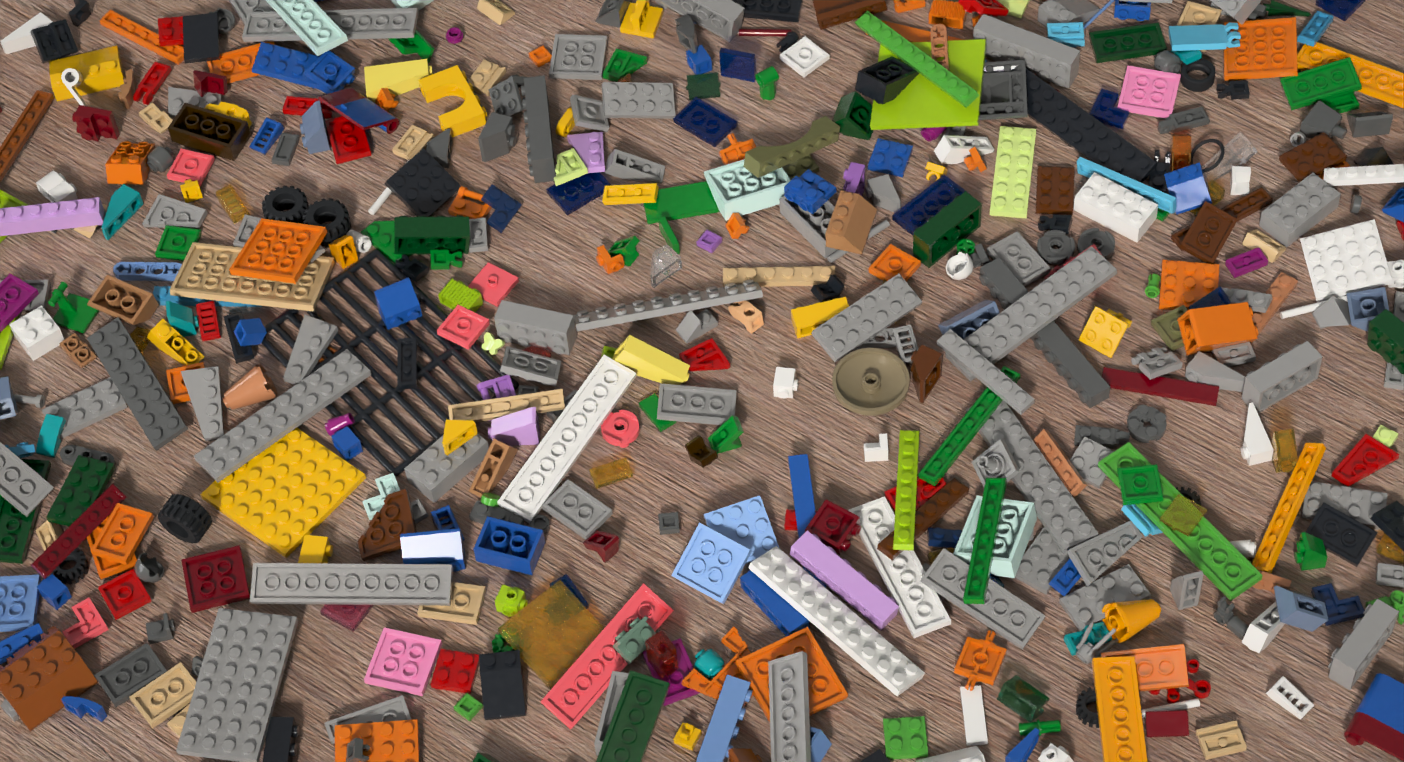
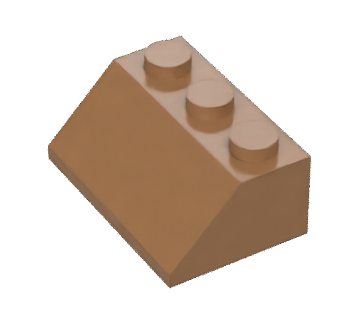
M841 190L826 230V247L862 255L877 209L860 194Z
M106 275L87 303L92 308L113 317H119L122 321L132 325L149 320L159 306L152 293L110 275Z

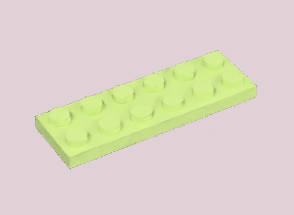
M1000 126L990 205L991 216L1027 219L1036 129Z

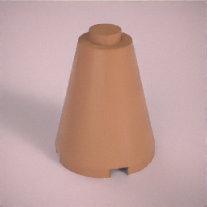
M261 363L253 367L224 393L222 400L227 408L230 407L234 410L278 397L272 379L265 373L267 371Z

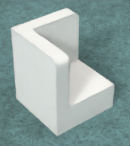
M1232 166L1230 195L1246 196L1249 194L1251 167Z
M887 433L879 434V443L864 444L865 462L888 461Z

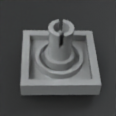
M1001 439L972 461L983 487H985L986 478H1006L1008 482L1020 473L1006 442Z

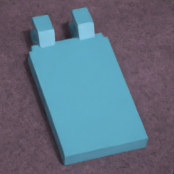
M1229 22L1226 26L1222 24L1169 26L1168 28L1172 51L1226 49V47H1240L1239 40L1232 41L1234 38L1241 39L1240 32L1230 31L1231 29L1238 30V23Z

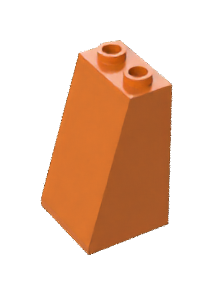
M1248 302L1190 309L1180 316L1177 321L1186 355H1194L1199 351L1202 353L1213 351V349L1245 342L1252 343L1258 339V329L1253 323V311L1249 307Z

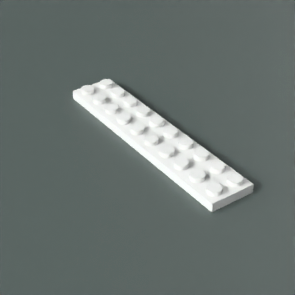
M603 355L497 501L498 505L513 512L516 516L523 518L524 521L530 524L532 519L542 509V504L553 494L636 378V372Z
M777 546L750 563L748 568L896 696H899L923 678L925 672Z

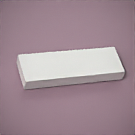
M981 685L974 686L972 691H970V687L969 690L965 687H960L966 745L988 744Z

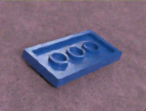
M261 42L252 72L319 89L317 83L305 76V71L320 56Z

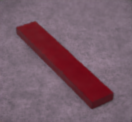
M1103 367L1102 378L1112 389L1212 406L1217 404L1219 386L1160 376L1149 379L1142 373Z
M112 484L30 566L45 579L112 513L116 504H121L127 496Z

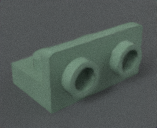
M646 616L641 620L637 617L629 625L631 629L627 633L623 630L615 637L617 642L613 647L628 664L659 637L646 622L648 619Z

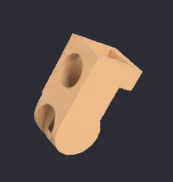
M748 301L734 302L728 307L731 315L744 324L746 330L751 334L764 325L762 312Z

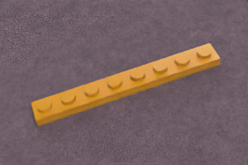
M1305 443L1252 562V565L1257 570L1269 574L1272 573L1326 450L1323 443Z

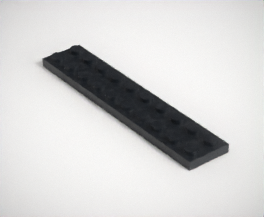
M1026 69L1028 116L1088 160L1143 183L1157 167V162Z

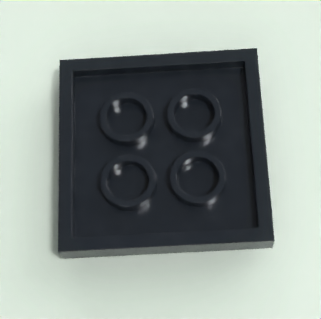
M424 148L385 182V185L417 217H430L457 193L461 187Z

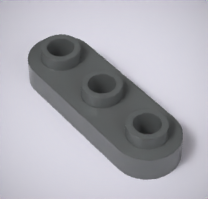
M67 445L60 451V457L63 463L73 466L78 455L102 461L106 460V462L114 463L116 466L114 457L106 452L76 445Z

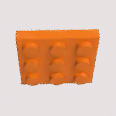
M1162 259L1159 309L1174 310L1183 305L1187 310L1217 306L1219 264Z

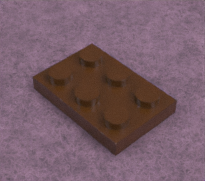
M1323 132L1280 155L1279 161L1301 182L1311 173H1315L1318 176L1324 173V168H1333L1346 161L1347 155Z
M1038 166L1035 214L1073 215L1074 167Z
M1205 201L1179 248L1205 263L1213 264L1238 219Z

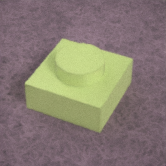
M1380 425L1373 438L1391 448L1399 433Z

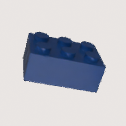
M487 516L473 549L476 562L533 575L545 545L544 532L540 529Z

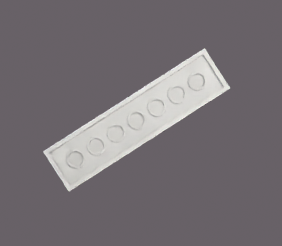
M885 496L849 509V512L860 517L862 528L859 535L888 591L897 602L898 610L913 638L951 625V619L937 593L920 582L926 572L914 550H904L894 560H891L877 549L878 544L894 531L895 514Z

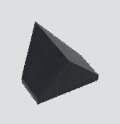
M1384 147L1365 149L1354 160V163L1359 166L1394 165Z

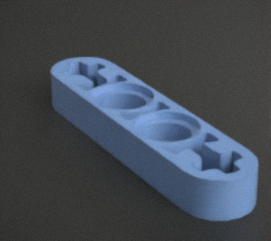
M119 262L114 265L113 272L117 279L125 281H174L179 272L177 270H180L182 264L175 262ZM138 269H145L142 274H136ZM157 269L163 270L160 274H154V271Z

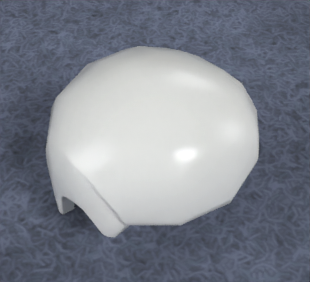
M959 252L947 261L945 268L949 277L955 280H962L972 273L974 266L971 257L967 253Z

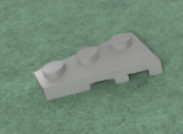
M168 87V115L170 118H174L184 103L205 108L209 103L219 105L222 102L221 94L208 92L205 96L201 97L195 90Z
M158 194L142 224L144 227L165 228L166 225L184 228H200L208 213L206 209Z

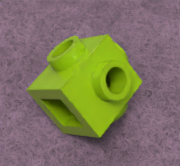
M502 585L495 599L496 610L508 617L514 616L519 618L522 611H525L528 605L525 591L518 587Z

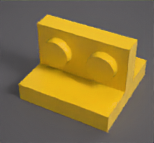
M637 0L636 3L630 2L620 26V32L654 38L664 14L663 8L650 6L649 0Z

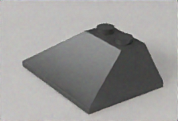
M1025 60L985 62L979 120L1028 117Z

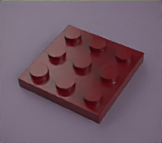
M240 545L181 560L191 613L250 599Z

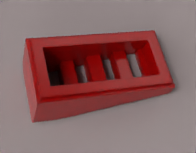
M208 301L196 304L202 342L221 338L215 302ZM214 329H215V331H213V332L205 333V331H209V330H214Z

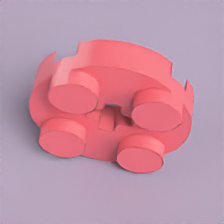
M619 410L616 413L611 412L601 425L602 437L611 445L620 446L621 448L628 447L630 443L636 440L640 432L636 415L627 410ZM622 425L624 426L623 430H617L616 428L621 427Z

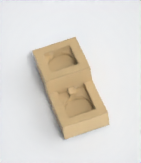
M151 103L139 112V116L160 134L168 130L169 125L173 121L164 111L161 112L154 103Z

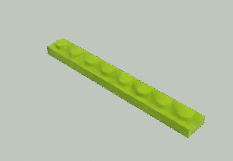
M900 430L893 550H914L919 431Z

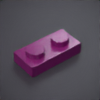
M1258 247L1227 259L1225 265L1232 276L1236 278L1267 266L1268 259Z

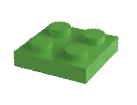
M925 716L883 719L885 752L889 760L928 757Z

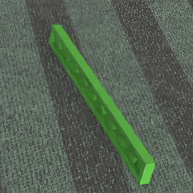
M866 11L855 22L858 28L965 108L979 96L976 90L869 11Z

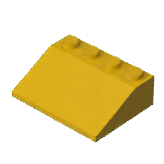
M117 45L49 61L51 86L57 102L74 98L61 79L62 72L68 68L76 69L82 74V83L75 88L80 96L120 87V85L124 84V73Z

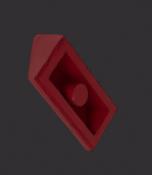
M1187 710L1145 712L1146 737L1189 736Z

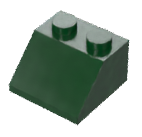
M854 91L841 97L832 121L840 126L839 132L841 134L870 140L873 130L870 128L872 105Z

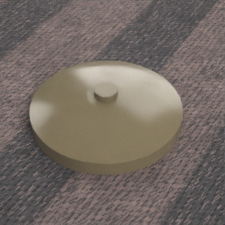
M863 348L847 354L838 362L832 376V387L837 400L848 410L868 416L885 414L897 408L905 400L910 386V376L904 362L895 354L879 348Z

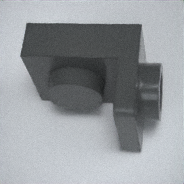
M168 613L163 614V620L146 623L149 644L174 639L172 631L176 630L173 619L169 618Z

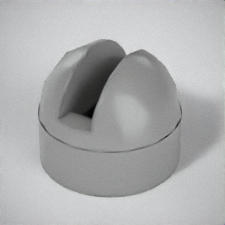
M1300 131L1295 132L1290 138L1291 144L1295 147L1306 142V135Z

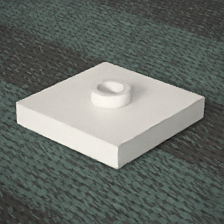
M804 36L782 52L780 59L804 78L829 60L830 55Z

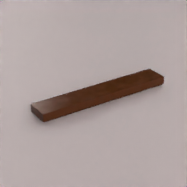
M1261 187L1221 208V210L1240 221L1272 204L1273 198ZM1191 225L1171 235V240L1178 247Z

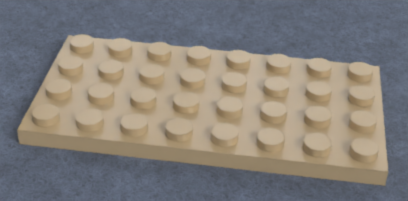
M193 242L170 288L171 296L314 311L335 261L333 257L319 256L314 262L308 263L297 283L293 284L231 275L229 269L242 250V247Z

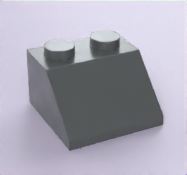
M495 112L491 113L478 138L483 162L509 154L512 147H515L517 137L515 136V125H513L512 117Z

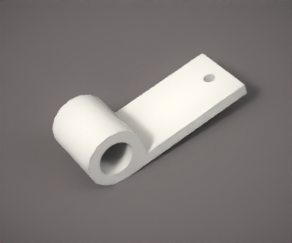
M72 68L64 70L61 75L63 83L80 105L88 106L75 89L82 83L83 77L81 72Z

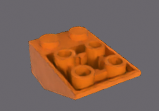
M121 142L105 163L108 184L143 185L148 178L150 169L147 164V156L154 150L155 144H149L148 142Z

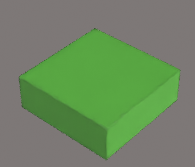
M466 693L453 708L458 714L471 721L483 708V704Z

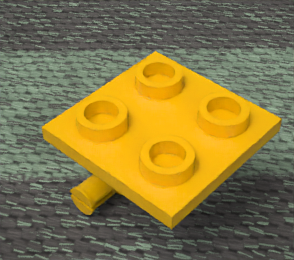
M1095 306L1079 341L1112 358L1132 321L1123 317L1124 315L1120 312L1116 313L1110 308L1104 311Z

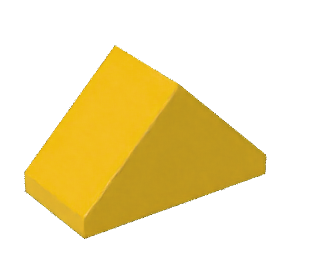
M446 420L442 444L447 456L478 434L474 421Z

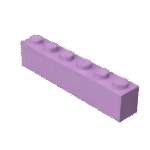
M99 197L0 208V236L102 225L105 209Z
M807 530L791 546L790 555L881 631L897 615L899 608L897 602L892 597H887L879 586L869 582L862 572H857L852 568L846 559H841L833 548L823 544L816 534H811Z

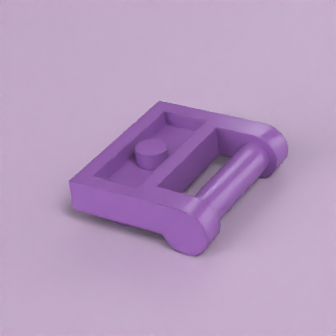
M510 375L501 376L476 385L478 391L481 392L483 400L491 399L488 389L491 387L494 389L496 398L516 396Z

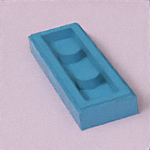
M1317 11L1298 35L1297 42L1314 47L1333 22L1334 16Z

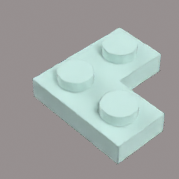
M394 473L375 479L380 495L362 501L369 520H372L376 512L381 510L388 494L400 491Z

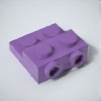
M851 162L849 168L844 171L843 179L846 180L844 191L863 196L865 190V165Z

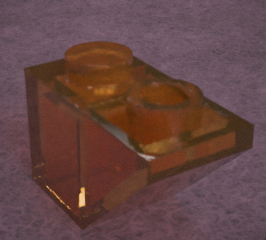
M1171 134V172L1191 165V136L1189 134Z

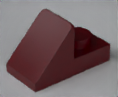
M197 70L193 71L194 87L201 97L205 96L208 92L222 95L228 92L227 76Z
M596 530L583 542L586 549L597 551L604 563L619 551V537L610 533Z

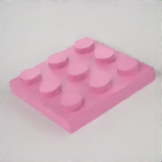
M1127 66L1117 110L1168 118L1173 113L1181 74Z
M383 628L364 682L374 686L423 696L441 649L442 641Z

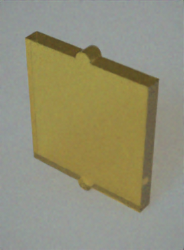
M1178 494L1161 516L1160 521L1172 527V530H1177L1189 536L1206 514L1207 509L1196 504L1194 500H1189Z

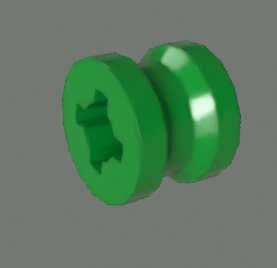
M969 239L960 240L957 243L956 255L959 252L967 253L969 256L974 254V242Z

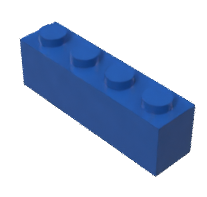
M751 570L740 577L743 591L786 637L806 627L810 629V621Z

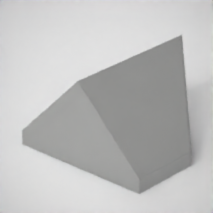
M1334 296L1312 313L1320 329L1351 324L1348 302Z

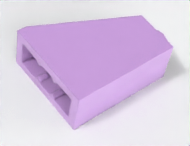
M536 407L492 419L491 427L488 428V439L493 440L494 438L510 446L539 445L540 427Z

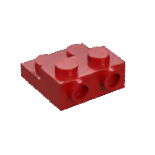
M998 0L958 1L963 6V10L969 13L977 12L980 15L989 14L998 17L1007 16L1009 12Z

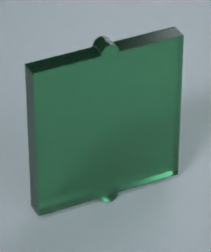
M718 73L687 76L688 85L686 90L689 93V100L720 97L719 87L721 83L718 82Z

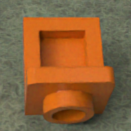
M604 245L597 247L598 255L596 260L599 266L604 267L607 274L624 268L622 254L611 258Z

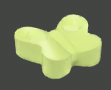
M486 332L482 349L489 350L491 355H496L498 349L502 348L505 342L502 339H495L492 333Z

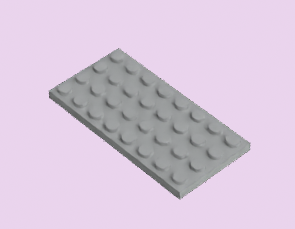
M224 608L218 609L177 745V754L237 762H259L298 624L297 617Z

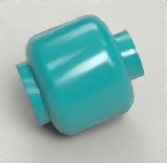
M702 649L695 656L697 660L694 663V667L707 679H713L724 668V660L714 649L706 651Z

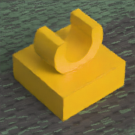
M928 162L925 168L929 171L926 179L930 181L931 177L936 175L937 179L935 182L938 184L941 182V176L946 177L948 172L945 167Z
M188 179L184 181L185 184L180 185L185 203L203 198L197 180L192 181Z
M682 723L673 740L675 744L693 751L702 732L693 725Z

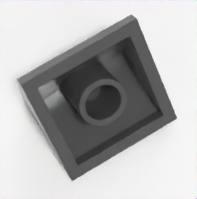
M605 0L595 22L620 28L632 0Z
M1385 111L1347 114L1353 138L1389 134L1393 114Z

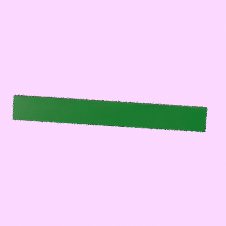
M1005 366L1000 370L1015 383L1021 378L1020 373ZM987 387L919 472V478L936 486L1003 400Z
M986 478L964 591V604H985L1007 485L1006 478Z

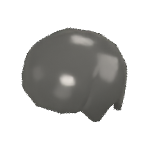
M218 8L214 12H209L218 13L219 34L228 33L234 28L236 20L233 13L228 9Z
M146 552L139 555L134 567L137 577L151 583L161 580L165 572L163 565L157 561L156 557L148 558Z

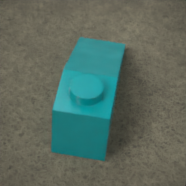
M125 184L111 196L101 227L106 240H109L144 204L140 193Z

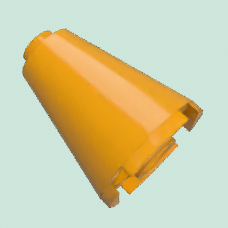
M1153 599L1111 602L1104 605L1102 613L1105 612V618L1102 621L1109 632L1113 628L1116 629V632L1111 636L1112 640L1117 638L1118 643H1121L1158 619L1161 608Z

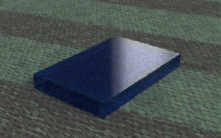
M697 97L673 118L675 124L713 147H716L738 126L736 120Z
M600 172L587 173L558 186L554 184L547 188L546 191L564 213L569 215L603 195L605 186L612 185Z

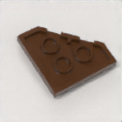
M407 489L387 495L384 500L385 504L372 518L367 532L358 540L360 556L363 561L401 549L400 534L417 532Z

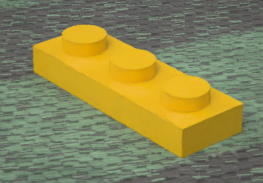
M657 183L605 186L602 202L604 205L656 203L659 187Z

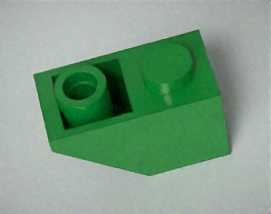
M1302 532L1299 541H1297V551L1294 552L1296 564L1299 563L1301 571L1325 568L1328 557L1323 540Z

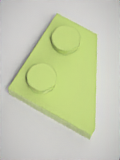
M574 148L557 155L556 177H554L556 186L588 173L587 167Z

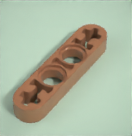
M936 24L931 28L932 59L949 70L947 29L943 24ZM938 44H944L941 48L935 47ZM938 57H944V58H945V59L942 60V61H937V60H936Z

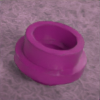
M452 27L446 33V40L452 44L459 43L463 40V32L457 27Z

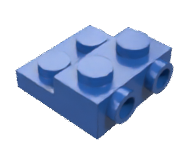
M1115 0L1114 18L1121 20L1136 19L1137 21L1149 20L1151 2Z
M331 51L323 53L305 71V76L317 83L319 89L325 94L344 90V86L352 84L355 79V68Z
M809 169L800 177L795 176L784 186V196L811 214H814L837 192L834 185Z

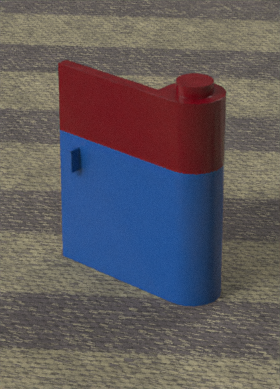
M353 88L321 95L318 100L362 130L378 126L388 134H391L398 128L399 119Z
M1379 673L1375 675L1344 732V737L1349 744L1357 746L1362 745L1366 741L1404 761L1403 683L1385 674Z

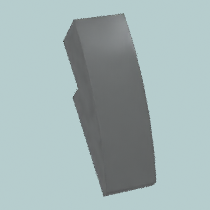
M688 15L675 19L677 26L675 28L680 44L693 54L696 53L699 41L692 19Z

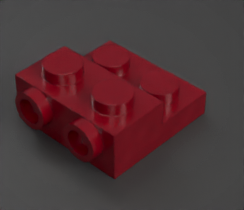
M79 105L73 113L72 120L77 123V133L81 134L83 139L99 141L101 136L118 139L120 132L112 111Z
M825 500L806 527L805 532L808 530L811 534H816L823 544L827 547L830 546L840 555L842 551L846 552L851 545L850 539L853 535L858 536L862 526L859 516Z

